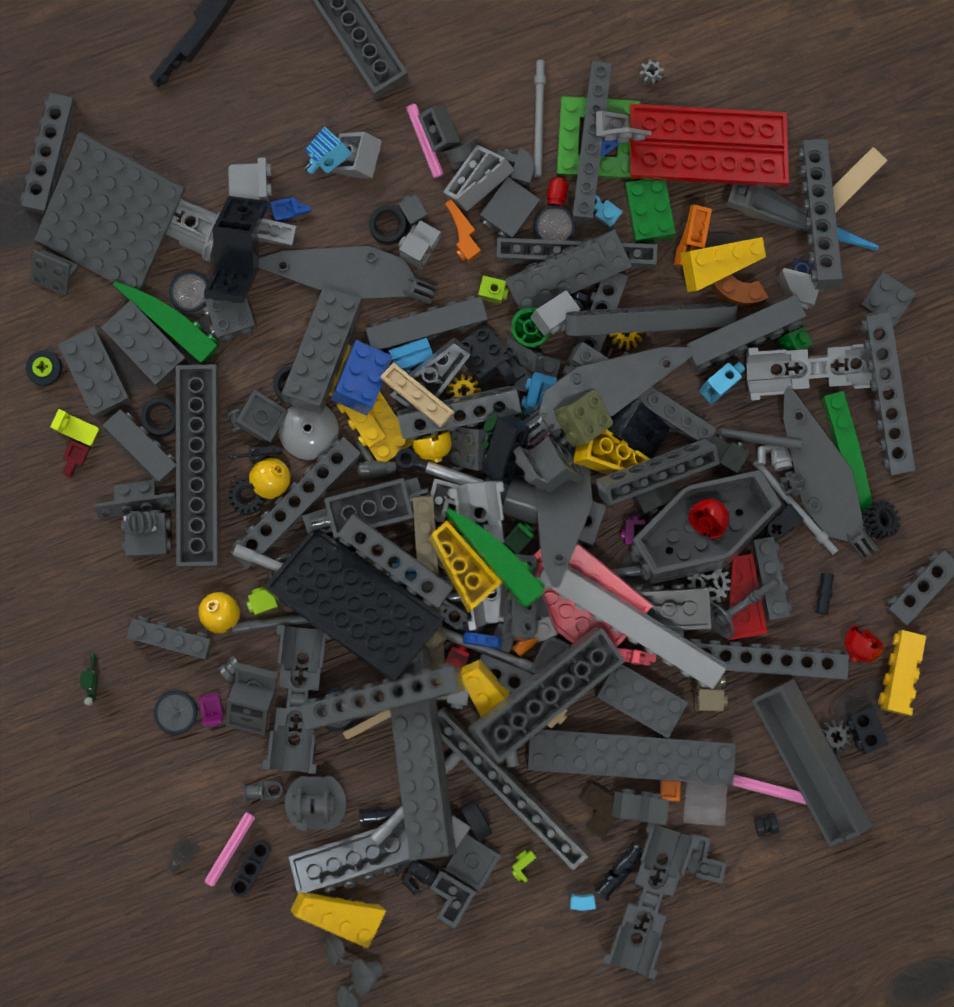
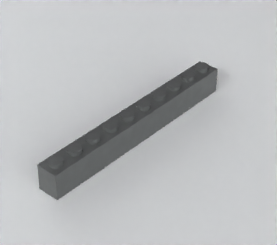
M444 706L438 712L441 739L574 870L588 856L590 851L501 762L498 764L491 761L471 732Z

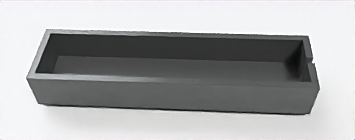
M794 678L752 699V703L829 847L859 836L872 827L871 821Z

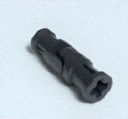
M632 842L631 848L624 856L621 855L617 863L605 875V880L599 887H595L594 890L606 901H609V896L612 892L619 888L635 869V864L642 857L643 850Z

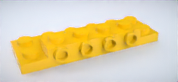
M348 345L343 361L339 368L338 374L336 376V379L334 380L333 387L329 394L330 396H332L339 375L345 363L346 357L351 348L350 345ZM380 391L374 407L367 416L336 403L342 414L346 412L350 418L347 422L352 430L357 429L360 436L357 438L363 447L368 446L377 461L388 462L396 457V454L401 449L412 447L411 440L407 438L402 439L398 418Z

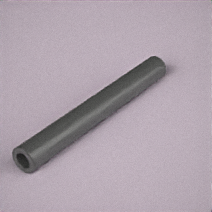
M722 428L721 436L726 439L797 450L802 448V440L726 428Z

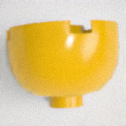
M447 430L439 431L438 434L432 436L427 434L419 435V438L411 440L415 453L420 458L430 460L433 463L441 462L442 457L449 453L452 446L450 431Z
M264 458L256 463L249 473V482L255 487L254 491L266 499H274L281 496L290 484L291 475L289 468L284 462L276 458Z
M214 592L207 595L201 601L198 616L207 630L213 633L227 632L226 630L231 627L233 628L240 618V608L230 595L223 592Z

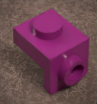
M630 517V520L625 521V529H621V541H624V546H632L634 526H646V521L642 520V517Z
M219 693L199 696L202 725L215 727L223 723L224 713Z

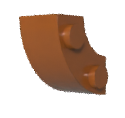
M732 274L715 282L711 288L725 303H735L740 308L759 306L769 298L759 281L743 283Z

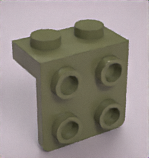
M596 390L589 391L571 405L559 407L553 411L557 422L563 428L566 438L572 447L587 444L613 425V421Z

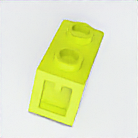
M58 409L50 426L55 431L89 446H92L99 432L98 427L73 417Z

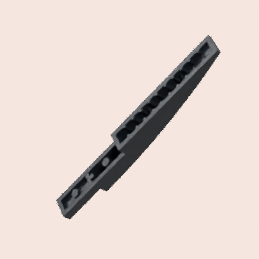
M235 0L202 1L193 12L197 21L149 77L152 84L157 88L165 85L173 70H177L181 66L183 59L188 63L192 61L221 23Z

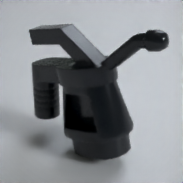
M259 446L251 448L245 454H232L229 456V459L234 460L235 458L248 457L250 462L256 464L264 458H270V455H282L283 449L276 446L265 448Z
M418 859L399 865L394 875L399 877L403 868L410 866L402 884L415 895L419 888L410 880L412 875L422 884L431 886L439 869L435 868L434 864Z

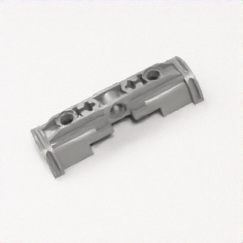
M181 200L176 210V213L182 216L181 220L174 216L166 235L179 240L181 246L201 254L203 260L211 263L214 257L213 226L219 215ZM188 217L196 218L194 226H186L185 221Z
M864 344L831 347L827 349V355L808 356V349L758 351V347L748 348L746 353V378L749 397L751 400H760V396L784 394L788 388L806 389L809 388V379L828 377L829 387L853 385L854 389L871 388L870 380H873L872 373L867 368L869 354L865 351ZM881 348L877 351V358L884 357L885 350ZM847 358V370H845V366H837V370L831 367V364L835 362L834 360H837L839 363H845L844 359ZM853 358H859L861 361V365L857 369H852L850 366ZM796 362L797 365L801 366L797 373L794 370H787L788 374H785L786 367L784 363H787V367H793ZM774 364L781 365V372L777 375L771 373V367ZM887 368L880 371V378H885L888 375Z
M502 481L475 482L449 489L450 498H455L457 513L474 523L487 520L488 523H484V529L489 531L501 543L504 542L501 523L504 519L500 492L504 491ZM477 507H483L486 510V515L483 518H477L474 515V510ZM463 537V539L466 541V543H467L470 547H472V546L467 542V540ZM503 583L496 588V596L492 598L486 597L471 610L472 618L468 620L469 630H476L478 627L490 623L503 622Z

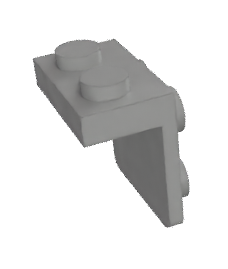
M607 111L596 112V136L604 137L606 141L617 140L618 143H628L629 139L642 141L645 140V137L651 136V131L628 128V115Z
M258 158V164H232L229 166V196L264 200L269 203V195H272V185L269 183V176L272 175L271 164H268L266 158Z

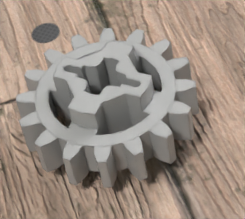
M722 569L713 570L711 575L700 573L693 575V577H687L691 584L686 587L696 588L695 581L699 582L700 587H705L706 583L704 580L708 581L711 579L713 588L709 587V592L716 594V596L710 597V603H714L713 600L720 603V596L722 598L727 597L724 591H730L726 584L730 583L731 580L725 579L728 572L722 573ZM718 577L721 579L722 587L718 585Z

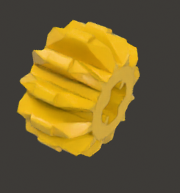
M631 332L629 337H624L625 334L622 335V333L609 334V337H616L612 340V344L619 342L618 349L625 345V349L629 350L630 344L636 348V341H642V337L639 335L643 334V332Z
M462 374L461 381L454 377L455 384H448V387L453 390H448L447 395H453L450 399L462 396V393L459 394L458 392L463 387L466 388V391L469 390V392H466V395L479 393L481 388H475L478 385V381L471 383L472 376L465 380V376Z

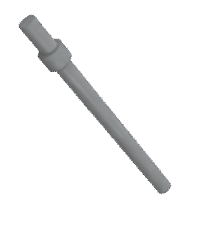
M537 60L536 75L534 76V85H536L534 177H542L543 100L546 76L544 75V60Z
M758 460L755 461L752 465L757 470H761L768 483L788 505L791 504L802 516L804 524L816 536L815 539L834 555L838 549L828 538L829 535L825 531L822 532L790 495L786 496V493L780 489L781 484L764 465H758Z

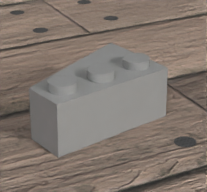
M476 145L443 193L449 200L452 199L456 206L468 211L515 170L506 158Z

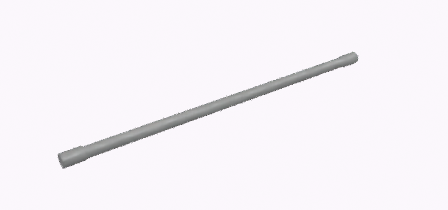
M239 544L236 545L233 555L254 562L276 572L284 564ZM442 627L443 633L447 637L446 640L535 675L530 672L533 664L532 661L516 657L496 648L462 643L464 635Z

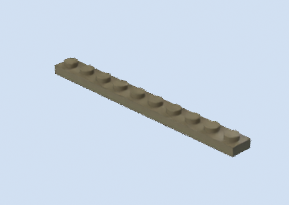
M433 496L413 497L417 560L439 576L437 553L429 540L431 534L436 531ZM425 581L421 585L422 589L427 592L431 591L434 587L430 581ZM419 594L420 600L422 601V600L424 599V597H422V596ZM441 604L438 608L435 605L431 607L441 614ZM444 644L436 652H430L433 671L439 670V666L445 664ZM438 676L436 678V685L440 687L442 678ZM447 696L436 698V700H445Z

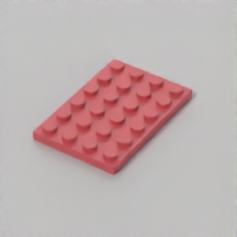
M577 542L569 566L642 612L647 613L653 606L652 603ZM541 548L534 555L537 557L536 563L538 565L536 577H539L544 569ZM544 587V596L550 607L558 632L572 644L593 627L603 628L616 648L626 638L627 635L622 632L617 633L609 627L610 624L605 621L599 622L592 617L593 614L589 611L578 609L575 606V602L570 599L564 600L558 596V592L551 588L549 590Z

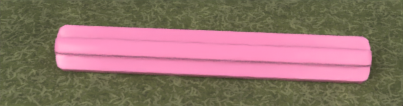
M416 104L409 105L407 111L433 177L438 178L443 175V171L418 118V115H420L419 109Z
M734 775L733 786L806 804L800 791Z
M246 812L207 875L205 879L206 884L213 887L217 883L253 823L255 817L252 814Z

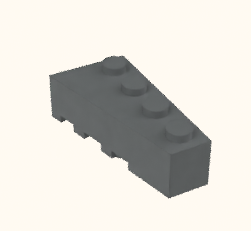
M453 338L410 372L409 375L438 398L471 355L470 349ZM390 388V395L407 408L414 407Z

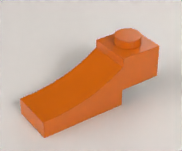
M451 199L445 203V209L452 218L458 233L459 242L456 244V254L461 261L465 260L469 264L481 255V250L472 240V237L475 235V229Z
M698 205L690 206L686 227L680 244L677 246L674 266L683 267L680 253L705 248L712 209Z

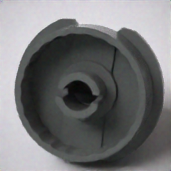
M300 776L291 784L287 791L285 810L291 823L299 830L324 829L329 831L340 823L345 814L346 795L340 783L332 776Z

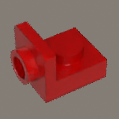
M458 644L456 648L451 646L445 664L452 663V666H459L461 672L462 667L466 666L471 655L467 653L468 648Z

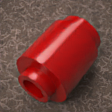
M555 177L554 180H550L546 198L548 206L560 205L563 207V204L566 203L569 188L566 179Z

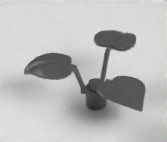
M327 931L324 947L328 960L333 965L338 964L339 961L344 964H352L353 985L349 988L345 985L340 986L337 992L338 1007H358L356 996L352 993L353 989L360 996L367 994L373 987L376 979L382 976V966L378 961L365 963V961L360 959L355 961L345 960L343 958L345 949L340 937Z

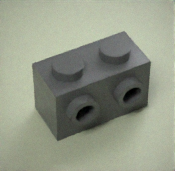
M431 107L418 115L433 152L448 151L460 143L446 107Z

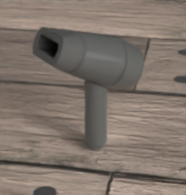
M357 440L356 446L365 460L359 462L357 467V473L360 478L373 479L387 475H396V462L374 461L367 447H363L362 443Z

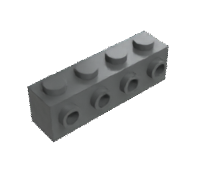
M120 409L102 425L104 432L161 486L176 472L175 458L170 454L166 455L162 451L163 447L156 440L152 441L148 437L149 433L142 426L138 427L134 423V418L128 412L124 413Z
M774 536L753 540L751 547L760 588L774 578H777L780 582L779 586L762 596L766 620L771 621L790 617L792 606L790 600L786 599L785 593L788 592L786 580L783 581L781 573L784 572L782 561L778 560L777 553L780 552L778 541H774Z
M514 554L521 562L525 561L532 570L530 573L536 578L538 571L537 557ZM505 586L503 639L522 641L535 639L537 630L535 625L536 601L524 609Z
M138 616V620H131L126 638L191 656L209 659L214 640L208 639V634L197 632L196 635L189 634V629L177 627V630L170 629V624L159 621L157 625L149 623L150 619Z

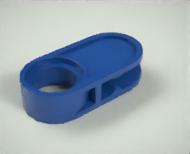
M465 632L462 643L501 649L503 638Z

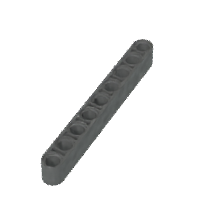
M726 302L571 311L566 313L565 333L571 336L725 327L737 321L738 305Z

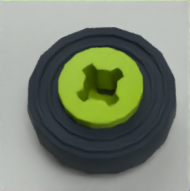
M37 351L26 362L27 376L33 383L39 386L54 384L62 374L61 360L50 351Z

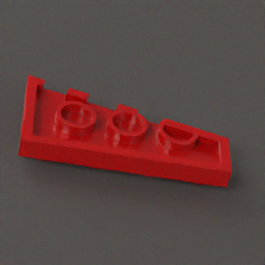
M753 554L737 556L732 561L729 609L745 599L746 595L750 594L751 591L759 589ZM761 600L757 603L755 602L754 605H749L732 617L734 635L727 639V641L768 634Z

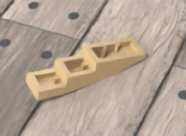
M874 147L833 187L835 213L888 161Z

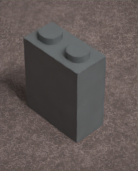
M507 177L480 214L481 224L489 230L493 228L498 232L497 235L500 238H516L540 205V199Z

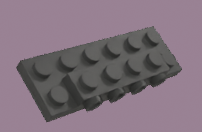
M616 229L594 239H585L577 247L570 246L564 249L563 253L557 256L555 254L550 255L539 264L532 263L526 267V270L506 278V283L519 309L539 308L566 290L569 294H572L632 267Z
M684 583L672 584L671 588H664L663 584L652 585V589H644L642 585L632 586L633 589L653 604L646 614L671 630L711 629L709 587L689 588L684 587Z
M402 820L379 846L370 838L378 829L376 828L288 857L298 894L299 892L312 894L320 891V893L330 895L337 891L336 888L342 886L344 888H352L356 886L358 881L370 882L376 879V875L382 873L385 876L394 874L396 872L395 869L399 868V865L413 861L409 860L405 821Z

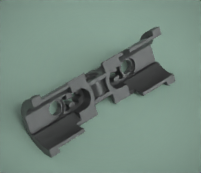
M278 625L277 634L281 635L278 663L281 664L279 687L288 688L286 708H276L274 731H270L268 758L263 759L262 769L316 774L317 764H312L315 744L314 730H305L300 706L307 704V700H310V690H319L325 639H330V636L320 629ZM301 653H306L309 656V661L305 665L299 664L297 660ZM297 666L300 668L308 667V672L303 670V677H306L307 680L302 682V685H299V681H296V677L300 676V670L296 671ZM296 714H299V718H302V722L298 723L297 728H302V732H290V727H295V722L291 721V718L295 717ZM292 734H297L300 737V743L297 746H292L289 743V737Z
M648 823L646 832H649V836L635 884L642 886L636 906L628 903L611 953H606L603 962L636 971L655 980L658 971L654 967L663 942L659 939L667 917L658 913L663 894L674 896L680 874H685L692 849H697L700 840L653 823ZM661 853L666 854L668 857V862L665 865H659L656 861L657 856ZM654 865L660 869H665L664 873L659 872L661 882H657L656 885L650 879L651 875L655 876L657 872L656 869H653ZM643 913H646V917L649 918L648 922L644 921L642 928H646L645 932L634 928L635 924L639 927L640 919H638V915L642 916ZM635 932H639L643 936L642 942L639 944H634L631 941V936Z

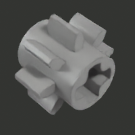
M649 59L647 65L641 64L643 71L639 72V77L644 78V84L648 82L654 86L656 80L661 82L662 77L659 74H662L664 69H659V61L654 63Z

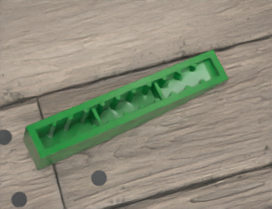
M118 282L113 283L119 292L128 300H131L146 316L200 364L205 365L219 350V347L216 345L218 341L211 334L206 336L202 332L204 328L196 321L190 322L172 307L153 296Z
M844 391L824 396L820 401L832 442L852 468L861 512H863L867 506L873 503L855 428Z
M449 508L446 510V517L524 609L544 595V583L538 577H533L530 573L532 570L525 561L521 562L503 543L470 519Z

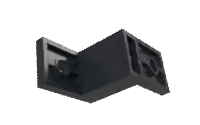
M228 196L213 226L215 269L204 290V298L244 303L259 270L257 229L268 208L267 201Z
M636 399L613 416H610L613 425L607 429L613 433L615 438L625 441L634 451L638 450L649 459H652L657 453L658 448L670 430L649 408Z

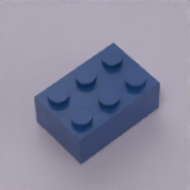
M355 340L348 352L330 400L367 416L374 407L383 383L380 376L388 369L393 356Z

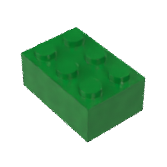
M643 179L626 182L624 191L634 243L648 244L674 239L676 233L666 180Z

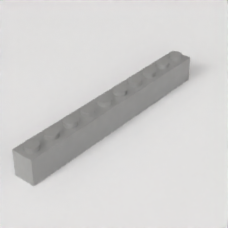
M568 565L563 581L558 588L551 586L545 569L538 578L544 583L545 588L549 590L552 588L558 592V596L562 599H570L575 602V606L578 609L589 611L597 621H605L610 624L609 627L613 631L624 633L632 643H640L645 646L644 649L648 653L659 655L667 665H675L680 668L679 671L683 675L694 677L702 687L713 689L725 672L726 664L571 566Z

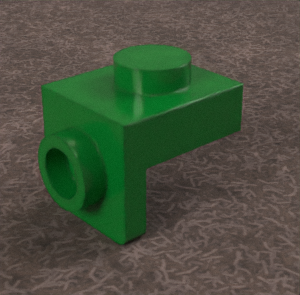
M805 327L790 332L777 340L780 350L786 349V351L804 350L813 345Z
M519 522L504 539V543L513 552L519 554L534 538L532 534L534 530L528 524L524 523L522 525Z

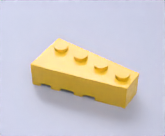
M763 237L680 253L687 292L698 291L765 258Z
M606 429L587 444L576 446L573 463L609 475L647 461L649 458L638 450L634 451L628 446V443L618 440L613 436V433Z
M448 521L429 537L468 613L502 583Z
M905 630L898 631V634L895 633L892 645L895 646L894 651L890 653L888 658L889 672L885 673L883 685H885L884 693L881 692L878 704L881 705L880 710L903 716L912 715L913 708L909 706L916 696L913 684L919 679L920 669L917 667V663L920 664L922 662L926 636Z
M481 660L462 667L461 676L463 684L481 717L510 695V692L497 681L495 675Z
M299 892L290 910L295 917L366 948H369L386 912L378 904L330 898L305 892Z

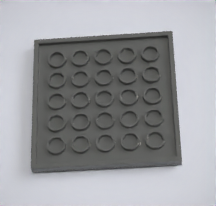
M78 132L34 240L112 282H118L142 291L186 187L91 136Z

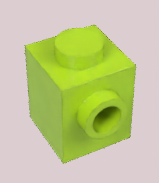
M483 276L478 297H482V300L502 304V300L507 299L509 288L506 287V281Z
M263 587L252 590V594L248 596L249 601L246 602L250 613L254 612L256 616L279 608L276 598L265 591Z

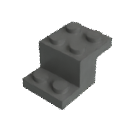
M549 437L531 451L520 446L513 450L517 457L515 459L516 463L525 472L524 478L530 485H536L540 490L543 489L551 493L567 480H573L579 484L585 479L578 465L573 463L574 458L569 449Z
M238 663L235 682L228 698L225 726L265 736L268 716L275 699L277 672Z

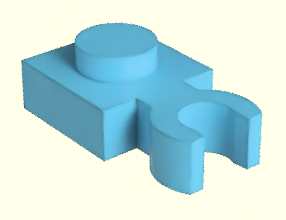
M595 195V201L597 202L594 205V211H597L595 218L611 228L623 211L608 200L604 204L601 203L600 197Z

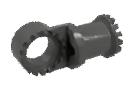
M276 780L260 782L254 785L243 783V801L247 802L248 799H278L284 793V785ZM272 784H277L280 787V793L276 796L271 795L269 792V787Z

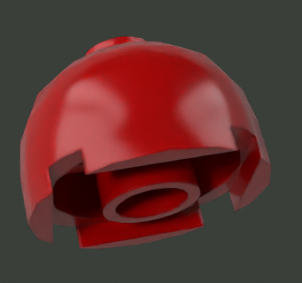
M710 498L698 501L688 513L690 514L688 521L692 528L701 535L703 533L709 534L708 538L711 539L720 538L725 533L730 522L729 512L724 504Z
M853 624L844 637V646L849 653V658L856 663L858 661L864 663L875 661L884 652L886 647H881L883 643L866 629L862 632L858 630L860 628L859 625Z

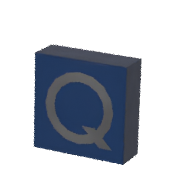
M794 258L791 270L811 274L813 265L809 264V261Z

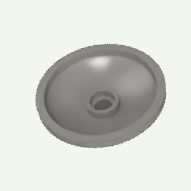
M294 405L287 409L288 411L279 426V436L284 448L291 455L303 460H315L324 452L327 454L332 449L330 446L339 436L338 421L331 409L325 405L322 414ZM306 425L311 426V430L308 432L304 430Z

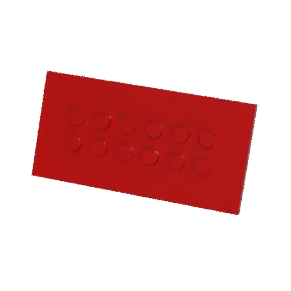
M630 104L629 128L651 131V136L645 137V140L635 141L630 139V178L788 187L787 113Z

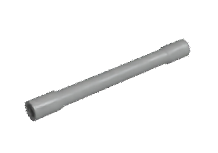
M454 751L444 760L446 774L462 760ZM403 806L370 836L378 846L404 819Z

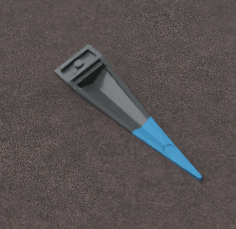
M733 184L726 207L744 212V215L809 233V229L805 228V218L808 216L807 211H804V209L766 186ZM837 227L838 241L878 251V245Z

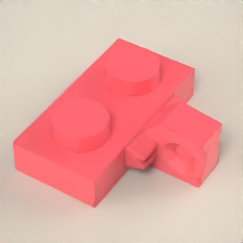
M617 648L625 662L630 663L631 659V664L650 666L651 662H656L657 654L652 655L638 650Z

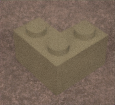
M725 674L721 676L713 689L702 687L697 683V679H695V710L724 711V707H727L728 697L724 694V690H722V687H725Z

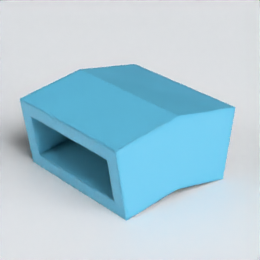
M571 894L570 909L581 911L596 909L594 895Z

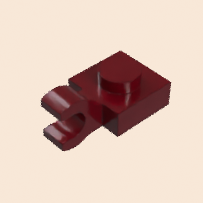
M70 440L63 456L67 463L62 474L72 478L76 465L83 466L90 448Z

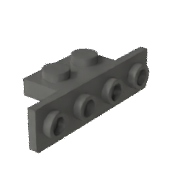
M147 480L114 485V501L96 503L94 507L99 519L128 515L131 511L150 512L151 510L176 508L175 493L156 495L155 481Z

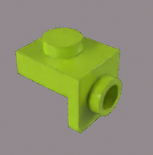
M526 850L521 852L516 857L518 861L512 865L514 869L512 874L518 881L523 880L525 883L528 881V878L521 870L536 858L531 850L529 852Z

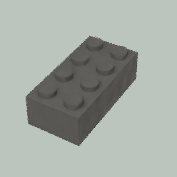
M131 300L101 327L159 389L176 374V365H186L188 363L187 359Z
M95 327L58 344L93 417L98 419L133 402L99 331Z
M622 664L607 676L596 695L597 699L665 738H669L688 704L685 700Z

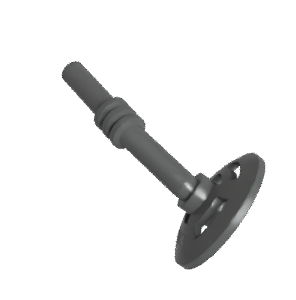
M774 578L758 590L754 589L750 594L746 595L745 599L729 610H724L719 605L711 602L712 627L724 638L729 639L733 637L732 617L749 605H754L755 602L757 603L759 600H762V596L780 585L779 580Z

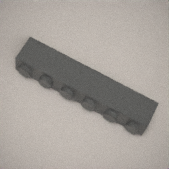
M474 295L465 298V301L460 303L452 301L442 308L434 306L428 308L427 312L424 313L412 312L406 318L394 317L389 319L388 323L381 324L376 322L370 324L369 328H366L370 346L386 352L425 337L429 340L487 324L488 318L482 297L477 298Z

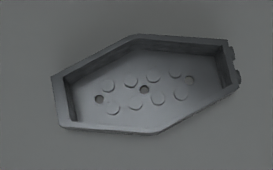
M761 470L690 485L684 488L633 539L630 555L635 563L638 562L640 564L642 576L645 580L649 579L651 584L722 569L729 565L777 516L782 504ZM702 499L718 500L724 504L729 512V525L725 533L718 539L708 538L709 534H699L688 521L690 517L689 511ZM741 510L743 515L737 516L735 511ZM671 548L673 553L669 555L665 550Z

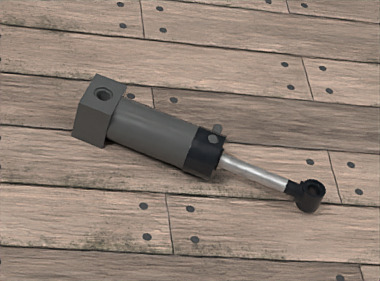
M409 448L401 449L396 454L397 465L402 470L415 472L417 469L459 485L496 481L490 476L482 480L424 460ZM403 455H410L412 461L409 464H403L401 462ZM518 478L503 482L504 491L500 492L503 514L538 526L535 485H530L528 482ZM593 501L587 517L590 521V526L583 527L578 540L581 546L584 545L590 548L593 546L606 509L605 505ZM484 508L482 510L480 518H483L486 515V510ZM487 520L484 521V522H478V523L481 524V525H484V523H487Z

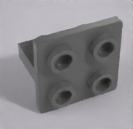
M34 250L32 253L30 281L66 295L68 293L69 281L78 271V264L44 250L41 252Z

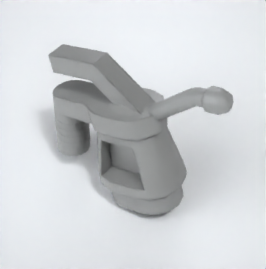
M771 445L757 448L758 465H765L766 452H771V463L775 471H783L793 467V460L787 448Z

